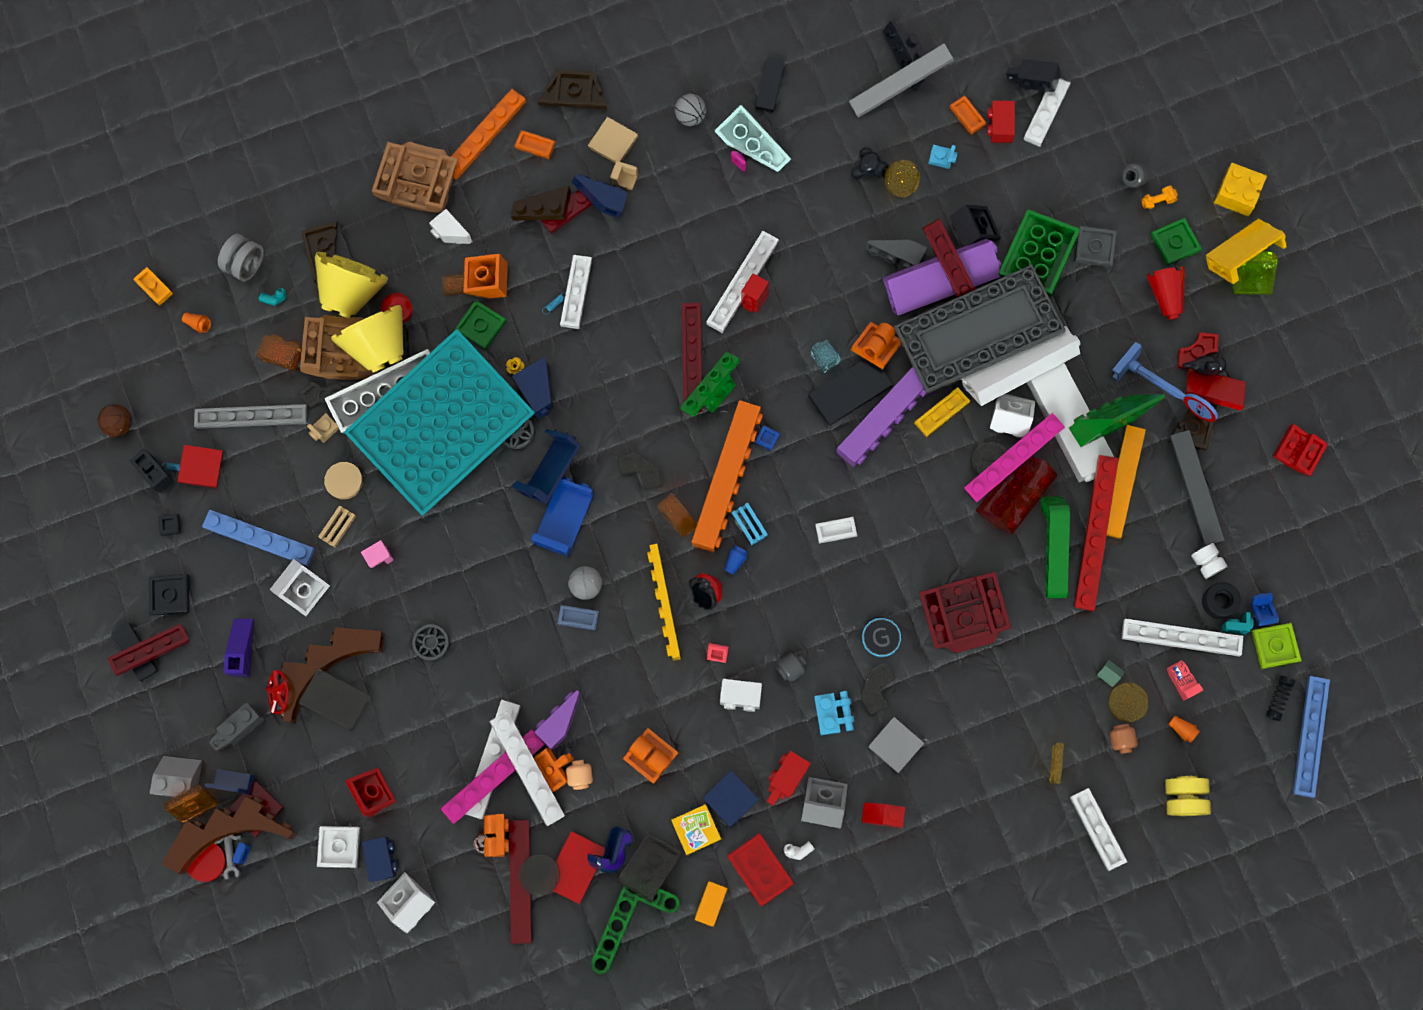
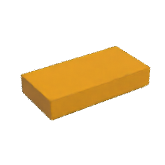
M708 881L695 920L714 927L728 888Z

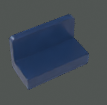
M217 769L214 783H205L204 787L250 795L255 775Z

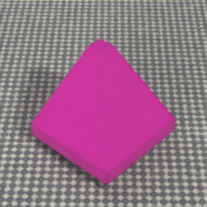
M732 151L731 161L745 172L746 161L740 151Z

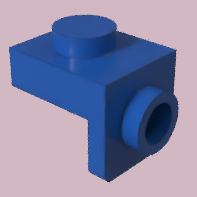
M1261 593L1252 598L1251 610L1258 626L1278 623L1279 621L1278 614L1272 603V593Z

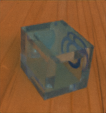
M827 339L813 345L811 357L824 373L839 363L840 356Z

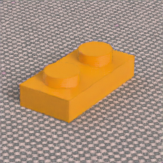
M148 267L133 279L159 306L173 294Z

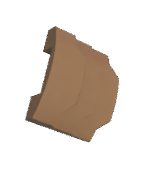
M387 142L372 193L375 197L396 205L420 211L442 213L448 201V193L458 158L448 156L443 149L431 148L413 142H407L403 145Z
M323 315L320 318L305 317L300 363L301 372L317 377L339 380L366 379L378 373H373L372 370L368 371L331 339L334 334L337 336L341 335V330L364 318H346Z

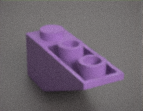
M578 690L575 693L573 691L564 698L565 702L561 706L557 705L550 712L551 716L547 720L543 719L536 726L537 730L535 733L552 751L568 736L581 697Z

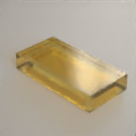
M1057 742L1053 745L1050 784L1058 785L1061 783L1064 743Z

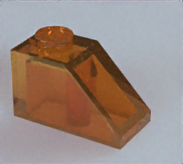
M672 493L657 505L658 511L683 538L697 527L696 522L686 508Z

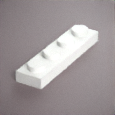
M1059 79L1056 91L1045 93L1023 140L1039 147L1041 146L1070 86L1069 82Z
M573 255L560 322L561 327L580 328L592 257Z
M1088 788L1071 796L1070 799L1107 871L1126 863L1127 861L1090 789Z

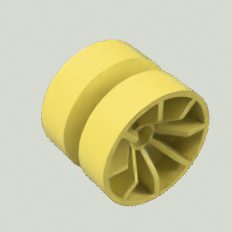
M1178 776L1176 779L1165 780L1166 794L1178 797V799L1166 801L1167 815L1199 816L1211 814L1210 800L1196 797L1197 795L1210 793L1209 779L1197 778V776Z

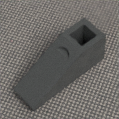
M868 240L866 250L873 256L885 258L890 264H897L902 266V269H907L923 261L927 247L912 240Z

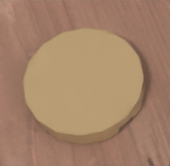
M339 462L327 470L324 477V485L333 497L340 500L350 499L356 496L360 488H362L363 476L354 464Z

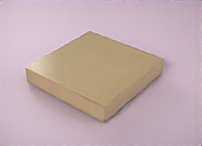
M607 117L589 143L588 148L614 163L616 161L622 162L637 140L638 134Z

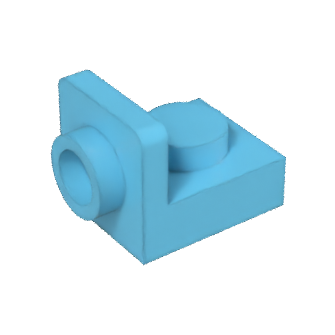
M933 145L928 164L950 169L951 163L956 161L958 153L954 152L956 145H952L951 149Z

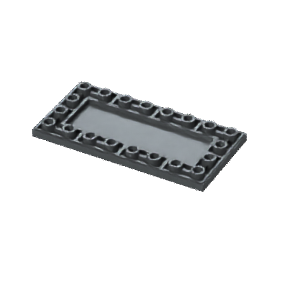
M1033 265L894 326L926 394L1066 331Z

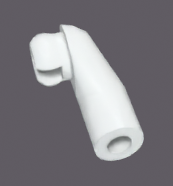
M809 841L802 847L793 846L792 844H787L784 847L785 855L796 860L803 859L814 850Z

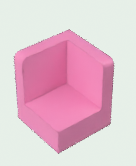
M381 540L361 552L370 568L383 561L388 564L394 560Z

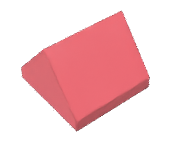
M709 643L707 660L726 663L729 646Z

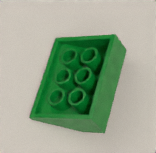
M1027 209L998 275L1005 277L1033 265L1051 300L1076 244L1080 229Z
M1164 394L1129 395L1125 398L1120 396L1113 400L1111 405L1107 402L1099 407L1100 410L1095 408L1088 412L1086 417L1082 414L1073 420L1074 424L1069 427V430L1079 446L1083 447L1132 423L1166 397Z

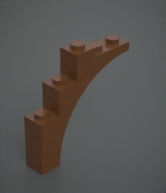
M335 627L330 639L331 644H333L332 646L309 644V649L305 652L307 664L283 662V667H280V671L284 673L289 689L287 707L281 713L283 721L296 724L298 711L306 693L326 670L353 656L383 653L385 634L382 631ZM279 674V678H281V682H283L284 680L282 676Z
M254 795L252 798L245 796L235 815L233 811L224 807L223 810L215 809L206 826L196 819L193 822L186 821L161 864L179 874H185L190 865L205 849L230 835L246 831H268L294 840L297 832L292 830L294 826L285 821L282 824L277 822V817L271 813L266 812L264 814L267 806L262 804L264 800Z

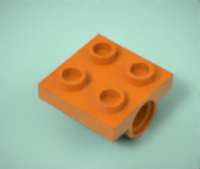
M870 322L853 344L851 350L884 369L902 343L895 336V330L891 325L881 323L877 326Z
M647 728L632 744L623 760L651 783L655 784L679 753Z
M504 814L484 816V834H496V837L484 838V857H505V852H509V840L505 839L504 832H508V819H504Z

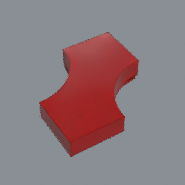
M1200 332L1197 341L1192 346L1180 348L1178 350L1177 368L1188 369L1183 367L1182 364L1193 361L1200 356L1217 354L1219 334Z

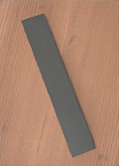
M1190 431L1170 435L1169 437L1204 547L1212 543L1225 541Z

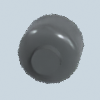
M1142 163L1129 164L1122 171V180L1129 187L1143 186L1149 179V169Z
M790 653L778 661L779 667H777V671L784 681L793 682L805 674L804 666L807 663L801 655L797 657L796 654Z

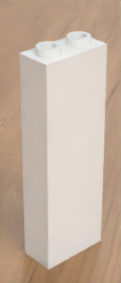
M1064 326L1066 330L1064 333L962 378L963 387L980 406H983L1079 355L1080 341L1076 335L1073 336L1067 326Z
M1062 363L1028 381L1027 384L1044 417L1046 418L1053 413L1065 426L1063 430L1055 435V438L1079 482L1083 480L1089 482L1095 477L1098 455L1114 456L1104 437L1080 447L1069 430V427L1074 424L1073 420L1082 414L1086 417L1090 410L1066 365Z

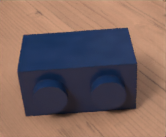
M381 837L362 842L369 882L374 883L397 877L396 872L399 871L397 861L393 859L392 852H395L393 841L389 837Z

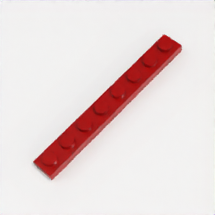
M1098 455L1073 608L1089 611L1095 610L1119 458Z

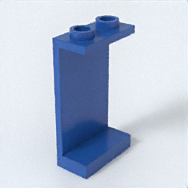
M563 476L554 490L537 534L533 533L532 543L569 557L594 496L591 487L584 483H580V485L575 484L572 479Z

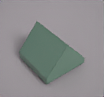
M1108 660L1097 676L1113 687L1125 672Z

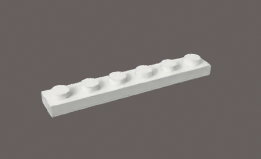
M762 231L708 318L707 325L721 333L724 332L741 304L742 289L752 273L757 276L759 275L777 246L779 239Z
M1131 619L1123 620L1121 639L1242 656L1243 636Z
M501 700L496 717L508 711L515 724L521 706ZM493 728L491 729L475 778L505 752ZM492 791L471 808L466 815L483 820Z
M508 711L490 720L492 728L546 826L564 817V813Z

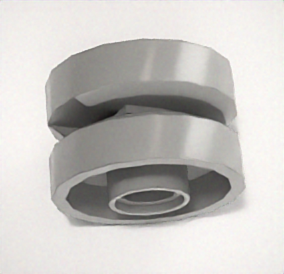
M234 234L225 242L219 253L218 267L220 270L232 274L233 277L245 282L252 278L259 269L263 260L264 249L261 245L249 241L243 235Z

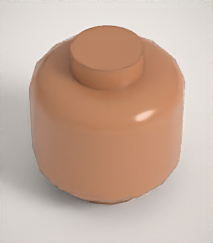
M1129 724L1113 726L1114 729L1110 731L1112 748L1120 750V754L1132 753V748L1138 745L1135 729L1129 727Z

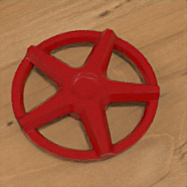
M274 670L265 690L267 691L268 702L271 708L270 712L278 715L283 713L287 707L289 689L284 673L280 670ZM277 674H280L284 680L281 684H278ZM277 702L281 707L280 711L275 709Z

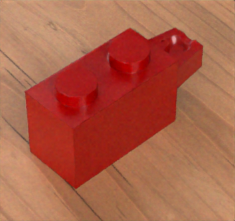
M792 751L789 754L784 753L779 761L781 767L778 772L774 770L768 779L771 781L768 789L771 795L766 802L774 806L778 798L782 800L785 796L789 799L791 798L811 765L810 762Z

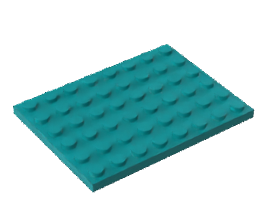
M456 329L349 426L344 433L409 503L424 516L531 418L535 412Z

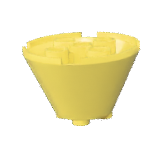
M316 252L315 264L319 301L322 304L321 308L331 312L336 310L340 312L339 315L350 318L388 281V277L384 274L378 276L375 274V269L338 255H333L332 258L326 256L327 253Z
M397 305L385 312L376 313L341 330V335L337 336L334 334L331 337L335 344L368 371L378 372L386 368L384 364L388 362L391 365L403 360L401 357L404 355L402 307Z

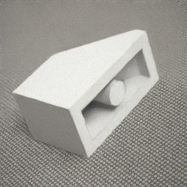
M447 209L429 222L432 228L430 232L436 239L440 238L444 243L470 244L472 242L469 233Z

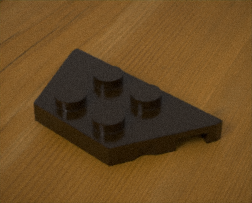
M557 70L553 80L546 86V91L537 101L538 105L607 109V103L602 95L594 72Z

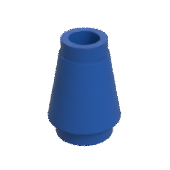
M735 545L733 549H730L724 570L734 575L748 558L746 557L748 552Z

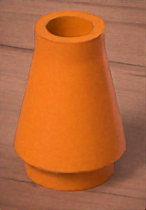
M186 312L182 316V322L199 333H206L211 327V320L205 315Z
M1176 715L1169 723V726L1185 742L1192 743L1200 732L1196 725L1180 719Z

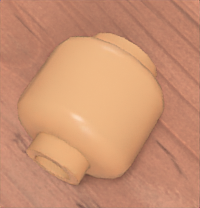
M584 760L572 761V765L566 768L567 783L573 787V790L589 788V784L593 782L590 764L584 763Z

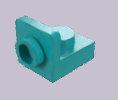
M1245 612L1241 616V623L1238 619H1228V621L1221 625V633L1246 635L1253 628V618H1250L1251 613Z

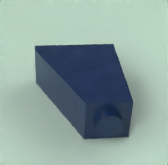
M543 357L512 376L515 384L530 408L535 412L537 418L548 415L551 412L550 410L553 409L549 368L546 359Z

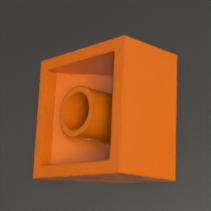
M500 254L465 258L464 293L488 299L507 297L508 262Z

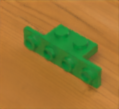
M725 352L682 404L680 409L692 417H695L703 406L708 411L714 413L736 386L729 374L738 365L740 359L729 352Z

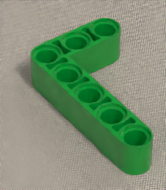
M1042 496L1041 511L1047 520L1045 594L1047 599L1067 598L1070 508L1062 496Z
M631 878L627 880L591 963L593 971L602 974L611 968L639 900L665 912L674 913L680 908L679 898L639 879ZM637 882L639 890L633 894L629 891L628 887L630 883ZM650 890H655L658 893L657 899L653 902L647 899V893ZM668 898L676 900V907L672 910L666 908L665 902ZM623 901L630 902L631 909L629 912L624 913L621 910L620 906ZM615 920H620L623 923V928L619 932H616L612 927ZM607 939H612L615 943L612 951H608L604 947ZM599 958H603L607 963L604 970H599L596 967V962Z

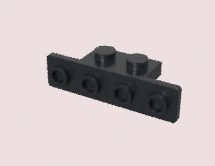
M890 21L883 29L882 33L901 69L926 55L915 33L902 35L895 21ZM925 78L912 85V90H917L925 81Z

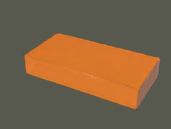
M965 95L950 105V109L970 135L986 126V121Z
M521 130L515 148L550 159L556 143L554 140Z

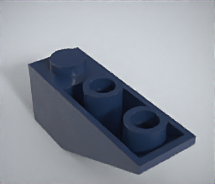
M584 174L574 175L571 183L600 212L619 218L628 192L623 191L622 188L617 186L611 187L606 185L603 181L589 179Z

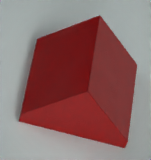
M379 768L372 769L345 781L362 814L370 818L396 802Z

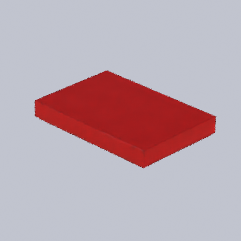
M1188 369L1185 395L1194 394L1209 403L1242 411L1244 407L1245 382L1217 374L1199 375L1194 370Z
M571 831L544 886L580 904L597 869L590 866L587 860L588 853L603 856L605 848Z
M760 833L727 855L761 907L794 884Z

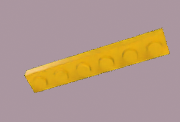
M657 544L650 545L651 551H648L647 554L649 563L653 562L654 570H651L653 581H657L658 588L655 589L656 599H661L662 607H658L660 618L665 619L666 626H662L664 638L668 637L669 645H666L668 657L672 656L673 661L681 660Z

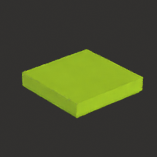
M1292 623L1251 631L1261 669L1302 661Z

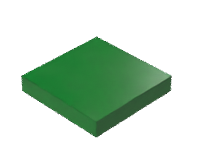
M1185 218L1152 231L1150 234L1167 266L1202 250Z
M475 300L454 330L457 329L466 339L486 351L507 320Z

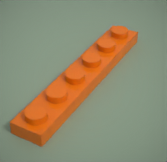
M511 89L451 157L458 158L453 179L457 180L521 109L526 103V99Z

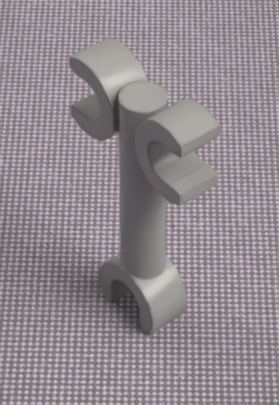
M233 834L214 843L221 844L224 842L227 861L224 878L227 880L230 879L231 871L235 872V877L241 876V871L232 862L234 856L232 839L241 840L243 836H235Z

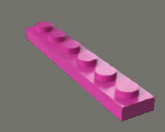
M1051 413L966 485L964 489L975 502H978L1063 430L1065 426Z
M532 729L522 737L531 755L544 745ZM506 751L440 808L452 824L456 823L515 771Z

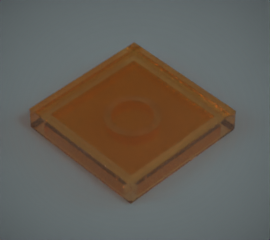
M198 784L163 803V806L167 812L181 823H184L216 806L218 803L214 796Z

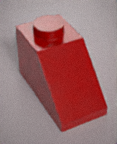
M864 802L861 823L901 829L903 828L905 807Z

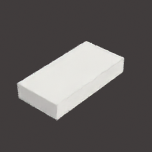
M853 517L815 524L819 544L857 537Z

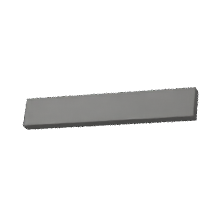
M942 44L853 98L849 103L859 118L954 61L945 44Z
M307 404L195 409L194 427L196 429L308 424Z

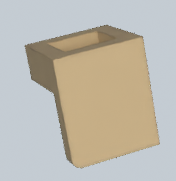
M616 161L610 176L612 185L633 190L638 177V170L635 166Z

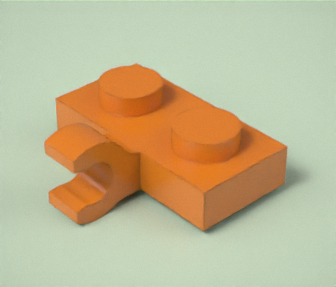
M546 748L533 758L552 793L567 784V776L562 767L574 760L570 753L556 759L551 749Z

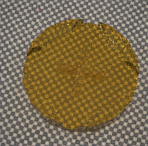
M898 160L887 168L884 181L887 190L892 195L907 197L917 190L920 183V174L915 164L908 160Z
M1124 683L1111 691L1108 697V706L1116 719L1131 723L1140 720L1146 714L1149 708L1148 696L1142 687L1134 683Z

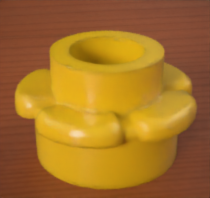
M514 357L506 363V370L509 374L514 375L524 369V363L521 362L520 358Z

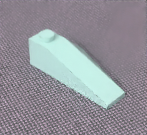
M742 105L715 130L727 145L777 172L791 160L785 151Z

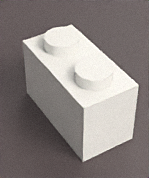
M723 679L720 705H724L725 709L735 710L736 707H743L744 711L755 712V709L760 708L762 683Z

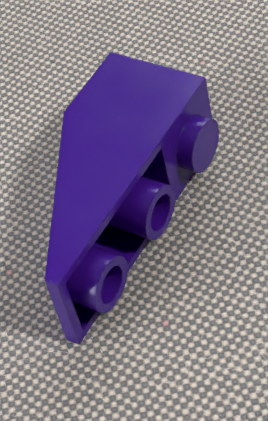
M234 619L224 660V674L230 677H250L254 619Z

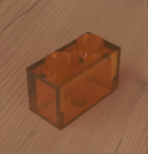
M274 334L272 336L264 335L256 355L261 361L296 372L301 360L302 348L298 342L293 340L287 342Z

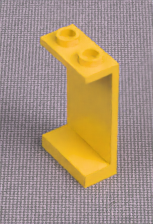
M1257 219L1205 255L1208 269L1234 284L1239 281L1237 268L1273 243L1285 249L1287 247L1286 236L1282 230H1278L1269 223Z

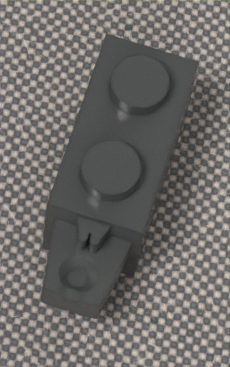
M246 702L216 728L218 732L209 743L218 752L230 744L237 745L260 725L265 718L254 705Z

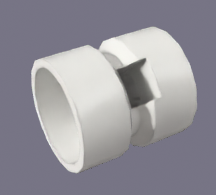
M1214 543L1191 555L1196 565L1202 566L1200 571L1205 579L1228 567L1224 559L1218 557L1219 551Z

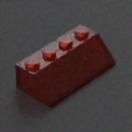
M1031 456L991 490L976 512L999 530L1013 534L1058 475L1047 461Z

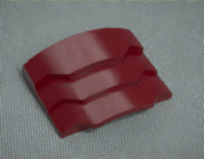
M996 572L970 577L918 592L935 649L946 647L955 653L992 644L1001 631L1011 629Z

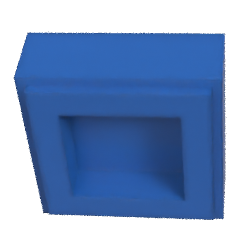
M763 425L755 443L772 451L780 437V433Z
M239 842L232 862L245 864L251 845Z

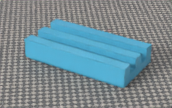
M748 503L731 512L751 546L768 536ZM747 509L762 535L759 536L744 510ZM739 513H741L749 528L753 532L754 536L756 537L755 539H752L744 524L740 520L738 516Z

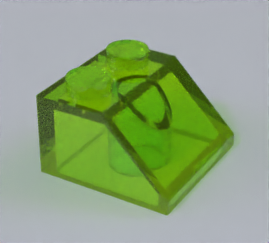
M1262 251L1237 268L1239 281L1233 284L1234 294H1272L1278 259L1273 251Z

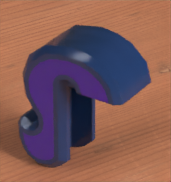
M618 826L610 829L603 856L588 853L587 860L590 866L605 873H615L620 870L626 859L625 846L630 847L632 844V833Z

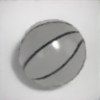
M695 94L683 95L675 104L676 118L686 126L698 125L706 116L704 100Z

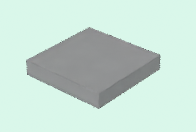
M893 717L868 748L899 773L924 742Z

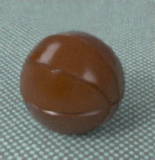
M110 404L102 408L98 414L97 423L104 434L111 437H119L126 434L130 429L132 416L124 406Z

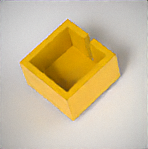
M1231 163L1224 175L1214 204L1249 217L1255 208L1267 176Z

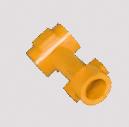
M1167 186L1161 190L1162 194L1153 197L1150 194L1145 195L1141 199L1143 208L1152 209L1155 203L1166 200L1167 204L1176 202L1178 200L1176 189H1173L1172 186Z

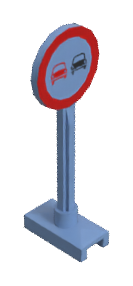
M1137 342L1132 345L1112 371L1115 374L1112 378L1118 382L1130 370L1174 397L1183 400L1187 408L1204 421L1215 422L1218 418V413L1206 400L1194 394L1185 395L1175 386L1141 366V363L1136 360L1142 353V345Z

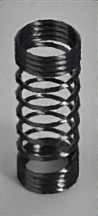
M1283 675L1280 676L1278 680L1279 686H1276L1277 691H1274L1275 695L1272 696L1274 700L1270 701L1272 705L1268 706L1269 710L1265 714L1266 717L1275 721H1281L1283 714L1272 710L1270 707H1276L1280 710L1285 709L1274 705L1272 702H1278L1282 705L1287 704L1277 701L1274 697L1289 700L1286 697L1279 696L1276 692L1290 696V693L1281 691L1278 687L1292 691L1289 687H1294L1295 684L1294 679Z

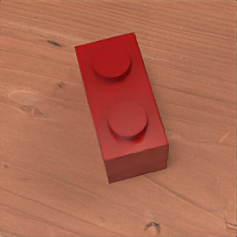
M992 101L991 108L987 109V119H990V124L987 126V136H990V142L1012 143L1015 136V101Z
M752 273L741 291V304L744 309L749 312H759L769 296V282Z

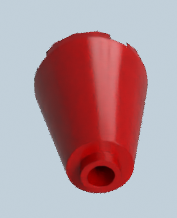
M1181 266L1178 271L1175 267L1154 271V276H1151L1150 273L1146 274L1163 316L1168 317V320L1180 318L1179 314L1183 313L1185 267Z

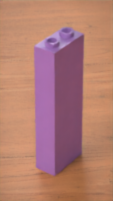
M983 239L956 250L974 287L1001 277L998 274L1002 264L999 259L997 260V247L991 240ZM937 257L882 278L892 311L898 316L955 294Z

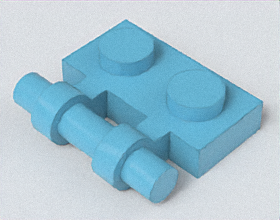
M847 691L840 692L841 700L835 701L834 693L814 696L821 736L840 733L839 725L845 724L846 731L854 730L853 722L855 721L850 710L851 698H848ZM836 707H842L843 718H838Z

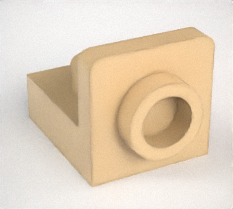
M324 414L313 426L310 423L307 425L311 430L309 432L311 437L315 441L320 439L323 443L339 430L338 425L327 414Z

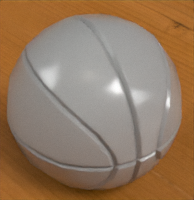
M581 566L571 573L568 586L575 597L589 600L599 594L602 588V578L596 569L590 566Z

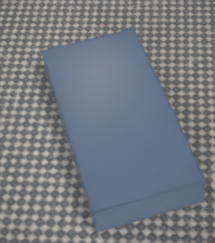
M561 605L557 624L596 631L599 611Z

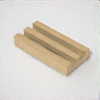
M339 505L318 538L336 548L356 518V515ZM348 515V520L345 522V524L343 525V527L341 528L333 542L330 541ZM337 521V523L335 524V526L326 538V535L328 534L334 523Z

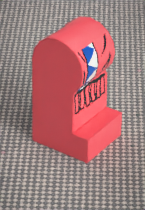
M1180 660L1167 668L1168 674L1183 701L1203 691L1201 685L1196 682L1184 661Z

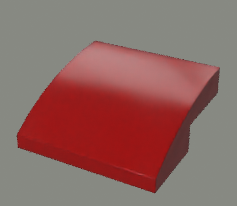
M1292 424L1287 429L1273 457L1304 475L1311 476L1328 444L1315 434H1308L1295 424Z

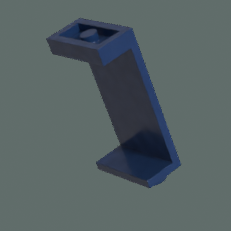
M546 429L545 433L552 437L554 441L528 485L515 481L512 486L523 496L545 504L549 501L581 447L575 441V436L570 433L564 434L557 429L554 431Z

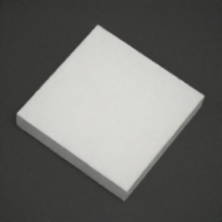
M320 826L317 867L358 868L361 827Z

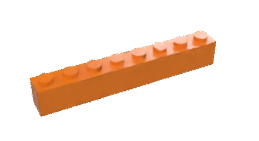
M740 400L738 402L692 539V546L714 553L715 549L721 545L722 537H720V534L727 527L728 519H726V516L733 509L734 502L732 498L739 491L740 484H738L739 477L744 475L746 466L743 465L745 459L749 460L752 451L749 447L751 441L755 442L758 432L755 429L757 424H761L763 418L760 406Z

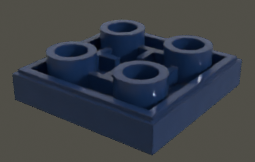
M732 770L703 797L707 804L730 828L759 800Z

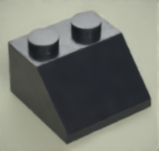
M965 205L950 215L952 226L956 230L959 242L963 247L983 239H988L992 242L1001 239L987 206Z

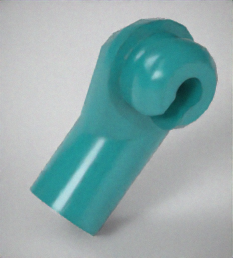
M278 288L272 296L261 293L259 302L276 306L286 299V291L283 288Z

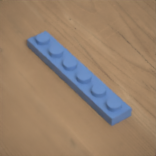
M210 509L202 525L204 529L291 561L294 559L307 567L315 551L313 547Z
M1309 676L1307 679L1292 793L1294 795L1315 798L1330 684L1329 679Z

